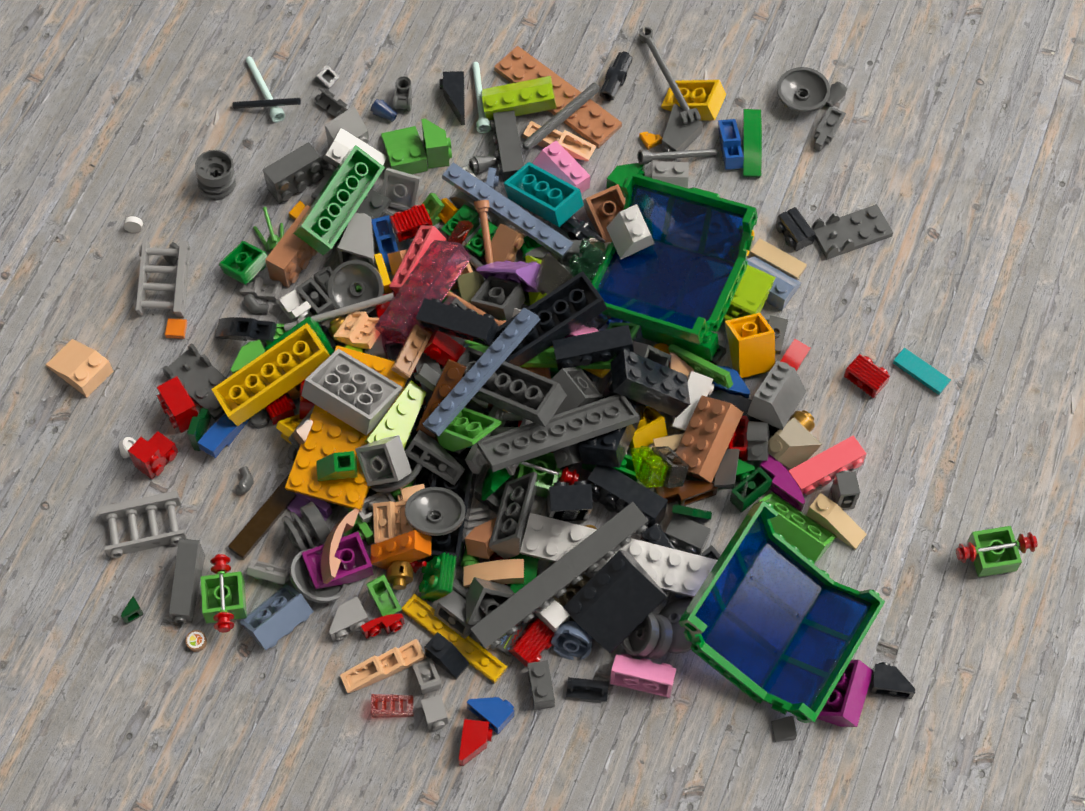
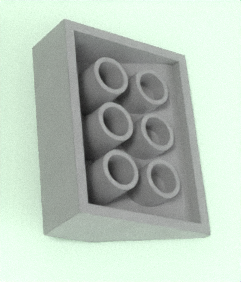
M337 349L305 379L302 396L367 436L385 415L403 387L342 350Z

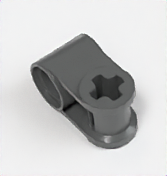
M401 76L396 80L393 110L408 109V111H411L412 85L410 78L406 76Z

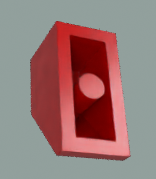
M464 719L459 766H464L487 748L488 741L492 742L493 729H489V722Z

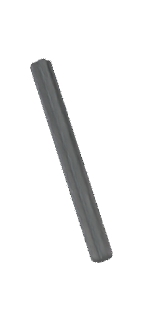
M592 83L527 138L522 143V147L526 151H530L597 94L600 89L599 85Z

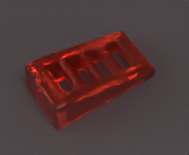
M371 694L372 718L414 717V696ZM403 701H407V711H403ZM378 702H382V710L378 709ZM386 702H390V710H386ZM395 702H399V710H395Z

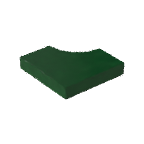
M205 408L200 409L197 417H192L187 431L195 451H201L198 441L207 432L211 420L209 410Z
M673 505L672 513L710 520L712 518L711 511Z

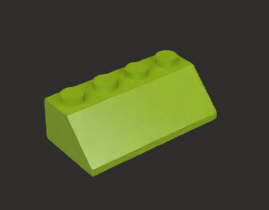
M551 76L482 89L484 113L489 121L493 120V113L514 110L515 116L557 108Z

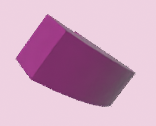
M768 454V460H763L759 468L772 479L769 490L799 511H802L805 499L799 486L788 470L773 456Z

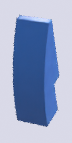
M736 119L718 120L719 138L725 170L743 168L744 156Z
M388 215L371 219L379 253L382 254L387 273L392 272L388 254L398 251Z
M227 414L223 415L198 441L199 448L216 458L225 446H230L250 418L237 426L228 418Z

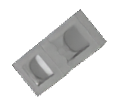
M254 276L250 283L241 284L239 292L243 295L252 294L255 298L278 300L283 284L280 281L263 280L260 276Z

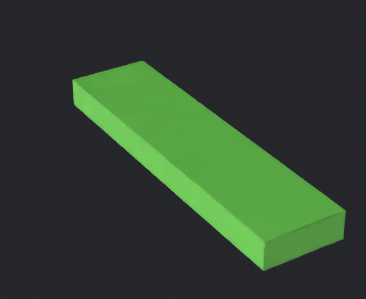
M674 344L668 347L669 353H675L692 367L694 372L712 378L713 382L727 389L733 386L729 371Z

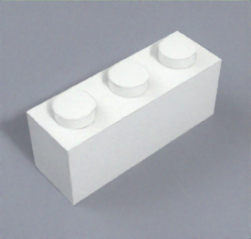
M693 371L689 372L687 382L691 405L677 418L673 417L670 427L686 431L701 395L707 396L712 394L714 389L712 378Z

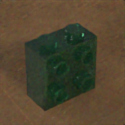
M589 235L587 239L584 238L581 241L578 254H573L571 257L569 268L571 276L574 277L583 271L587 278L592 281L597 273L595 271L596 268L604 263L607 256L605 255V244Z

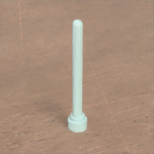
M248 56L246 62L265 99H273L252 57ZM278 106L270 107V117L273 122L277 123L284 120L285 113L282 108Z
M473 62L472 69L479 115L476 127L479 133H487L491 130V125L485 116L483 108L480 68L478 62Z

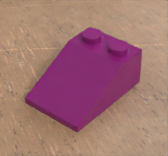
M359 532L340 539L334 557L340 559L341 563L336 577L327 584L323 583L321 574V558L324 544L302 552L315 589L353 583L374 575L373 566Z

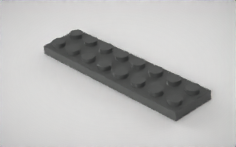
M616 394L554 415L546 427L533 422L477 442V448L494 472L639 422V415L625 396Z

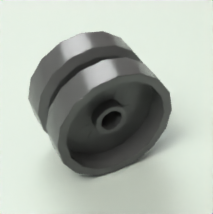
M652 613L622 642V646L631 655L643 656L648 659H659L670 648L673 636L671 623L666 617Z

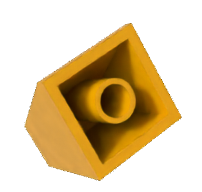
M756 313L725 321L732 367L738 372L740 377L747 378L770 371L775 364V332L762 314Z

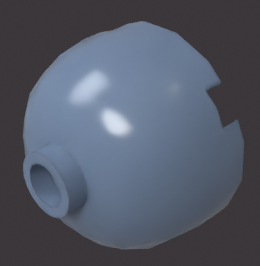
M570 620L562 623L558 630L554 632L551 645H554L553 650L561 657L573 660L574 656L580 657L581 660L589 656L593 645V638L575 621Z

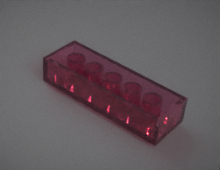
M434 240L429 245L426 253L420 258L417 266L410 273L406 282L400 287L399 292L374 326L387 341L404 344L415 324L424 329L416 320L424 298L430 300L435 298L441 302L443 301L471 259V256L460 243Z

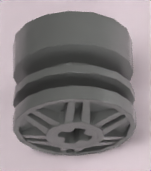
M208 150L197 157L195 170L198 188L202 194L216 199L228 196L233 192L236 180L233 160L229 154L221 150Z
M313 502L300 507L301 518L296 513L291 512L290 515L293 522L287 516L282 517L285 533L299 552L306 550L304 543L310 549L314 548L312 538H315L321 544L326 541L330 533L323 516Z

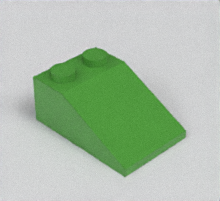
M416 126L381 133L391 169L408 174L428 171L426 154Z
M463 408L437 438L443 448L457 451L477 443L501 425V421Z

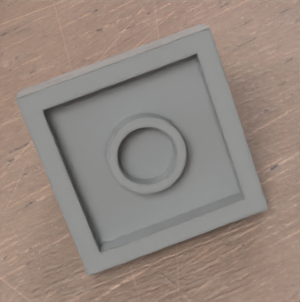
M387 168L381 194L391 199L392 202L389 206L407 211V209L417 205L418 197L424 192L425 185L421 184L422 177Z

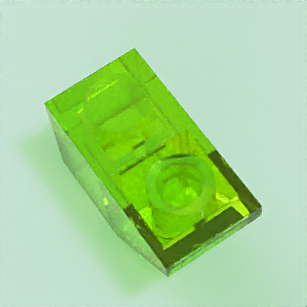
M647 446L632 448L631 455L636 478L646 488L663 487L668 465Z

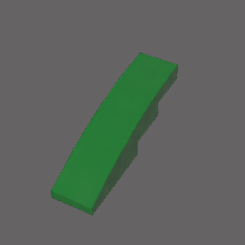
M743 109V177H761V109Z

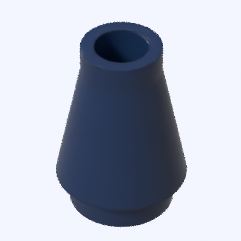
M376 99L370 109L373 115L391 122L398 115L383 99Z

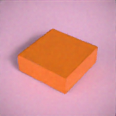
M168 318L165 331L166 338L185 339L187 320Z

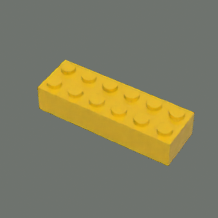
M306 323L211 390L228 418L239 426L304 381L330 357V354L314 330Z

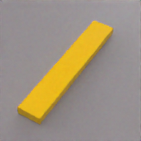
M416 594L402 607V611L433 636L438 632L449 640L472 667L494 684L508 669V666L471 637L462 638L435 617V609Z

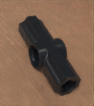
M619 52L613 66H610L607 71L605 82L600 90V96L605 101L614 100L620 86H623L625 83L627 71L633 60V57L628 52Z
M571 216L560 226V228L568 233L571 240H582V244L585 247L601 248L605 243V240L593 232L590 225L582 219L578 220Z

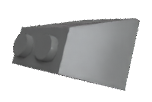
M355 212L348 223L338 245L340 265L347 261L360 260L376 268L372 220L367 214Z

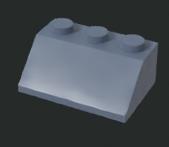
M756 256L748 258L746 260L748 265L776 277L766 302L783 311L802 283Z
M286 584L249 613L247 618L239 622L258 645L267 650L274 647L284 635L290 634L299 623L306 621L314 611L301 593Z

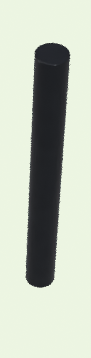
M285 98L233 102L232 107L233 109L300 105L301 99Z

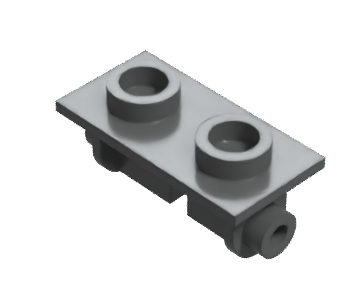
M318 88L321 94L316 95V103L325 110L331 105L328 112L335 118L348 110L346 108L347 104L341 99L336 101L333 98L335 95L328 89L324 92Z

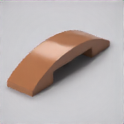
M356 508L333 527L326 539L321 558V574L325 584L336 577L341 560L334 556L342 534L354 526L359 512Z

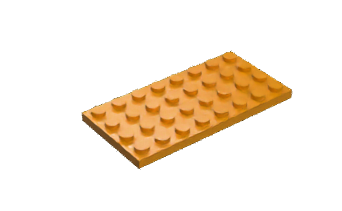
M336 346L335 351L337 349L342 350L404 389L407 380L391 370L395 361ZM315 404L310 420L313 421L306 442L299 447L285 489L361 511L370 486L367 485L355 449L367 444L364 441L370 433L366 436ZM354 451L357 458L358 477L325 481L317 480L316 461L332 453Z

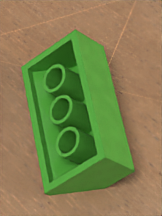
M773 492L759 500V502L765 501L770 503L774 510L779 513L777 517L770 519L775 533L781 534L786 542L797 547L803 556L810 558L814 563L820 560L837 537Z

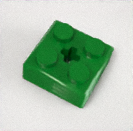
M242 241L219 263V266L224 274L243 284H247L253 280V277L258 272L265 269V259L268 256L265 251L246 241Z
M444 552L426 562V566L422 567L421 572L424 573L423 581L419 585L421 599L424 598L434 602L453 591L456 555L453 556Z

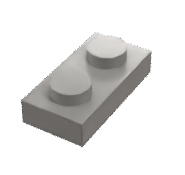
M254 560L248 566L247 575L253 576L255 579H265L272 581L274 584L285 585L290 579V569Z

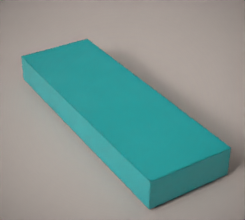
M905 347L893 360L894 365L938 395L943 392L951 381L950 378Z

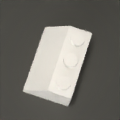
M340 128L323 157L325 161L338 167L347 152L357 145L382 165H384L387 156Z

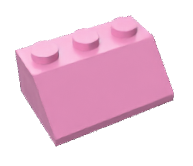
M557 141L542 149L532 163L580 189L581 193L590 188V175Z
M616 654L611 670L610 684L670 698L676 668L667 663H661L660 665L653 663L649 659L643 658L638 660L628 654Z

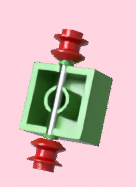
M552 452L520 462L514 479L536 472L537 488L535 495L547 498L549 487L553 486L557 479L560 482L573 485L579 478V474H576V469L570 472L568 467H565L560 471Z
M1011 526L972 532L967 541V547L960 543L958 548H956V556L962 563H965L966 559L969 558L971 562H974L977 576L984 577L1017 571L1022 563L1019 550L1023 554L1026 553L1027 549L1034 552L1038 543L1036 536H1033L1031 532L1027 533V537L1019 534L1015 541Z
M217 554L210 560V563L214 565L211 567V572L216 575L201 576L202 613L206 623L217 622L214 624V629L221 633H226L235 626L233 622H230L231 620L247 618L245 581L241 571L228 573L231 570V566L227 565L231 561L229 557L224 554Z

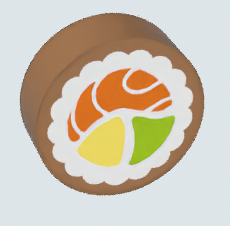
M194 630L187 635L186 645L191 651L199 652L206 647L207 638L202 631Z

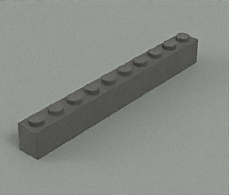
M632 502L474 625L471 630L487 650L489 648L495 649L502 643L500 639L505 635L510 637L518 630L517 626L522 622L526 624L534 618L533 613L538 609L540 611L546 609L551 604L549 601L555 596L558 599L567 592L565 588L570 584L573 586L578 584L583 579V574L587 571L592 573L599 567L598 563L602 559L606 561L615 554L614 550L619 546L623 548L632 541L630 537L634 534L640 535L647 529V518L635 503Z

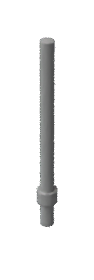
M390 293L315 315L311 318L317 323L393 301L395 300L394 295ZM306 317L298 318V321L284 324L285 331H289L291 328H293L298 323L303 321Z

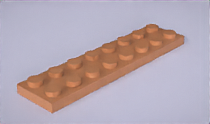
M519 46L515 47L494 66V71L510 83L551 76L557 108L548 111L553 115H556L581 93ZM591 99L564 121L565 124L597 148H600L622 127L621 121Z

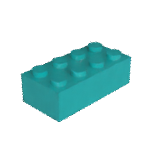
M530 162L526 163L504 182L508 199L558 227L584 206L580 189Z

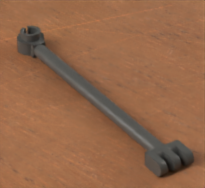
M645 27L644 35L643 28L639 30L640 40L647 43L683 110L679 115L682 123L687 124V118L690 123L694 122V117L696 121L701 120L697 108H689L652 39L653 30Z

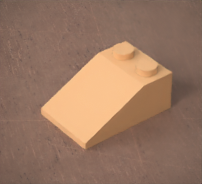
M71 339L46 364V367L86 398L114 372L110 362L105 357L74 339Z

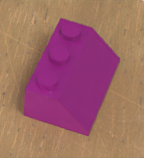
M826 660L823 672L828 673L835 660ZM851 660L817 719L840 727H857L873 670L860 660ZM821 679L820 684H819V687L821 686L822 682L824 681L823 679Z

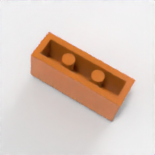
M417 530L371 545V564L385 570L394 561H407L411 563L431 556V536L420 533Z

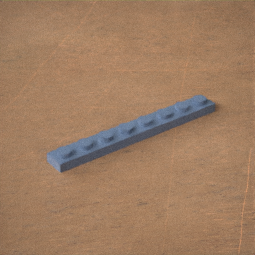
M454 162L443 173V180L475 201L489 200L490 208L488 210L561 259L572 247V241Z
M523 308L423 423L424 427L440 436L540 320L538 315Z

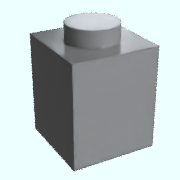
M441 695L421 700L428 729L439 730L444 728L446 724H449Z

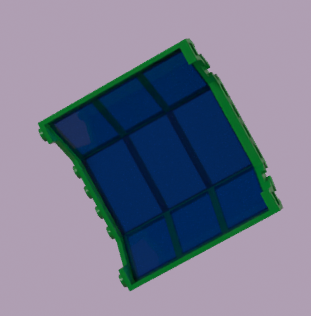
M631 172L628 179L626 178L623 182L626 196L624 210L637 204L655 244L623 259H620L613 241L607 245L606 254L599 262V269L591 279V283L603 298L607 310L601 314L701 344L703 338L708 339L712 336V331L717 332L747 269L748 261H746L747 252L751 250L754 236H751L758 219L756 207Z
M761 501L753 504L680 618L679 624L681 627H685L683 633L687 641L692 642L691 650L752 700L760 704L762 701L772 704V709L786 715L787 712H790L797 717L798 721L811 723L817 719L885 601L875 590L858 591L832 580L826 571L820 570L815 566L813 560L803 556L800 550L786 542L781 534L775 533L770 519L777 517L779 513L774 510L770 503Z

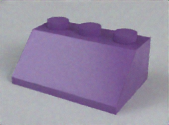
M507 260L504 262L496 261L478 267L476 270L485 279L492 276L521 283L524 292H539L547 274L537 262L524 263L522 261L511 262Z

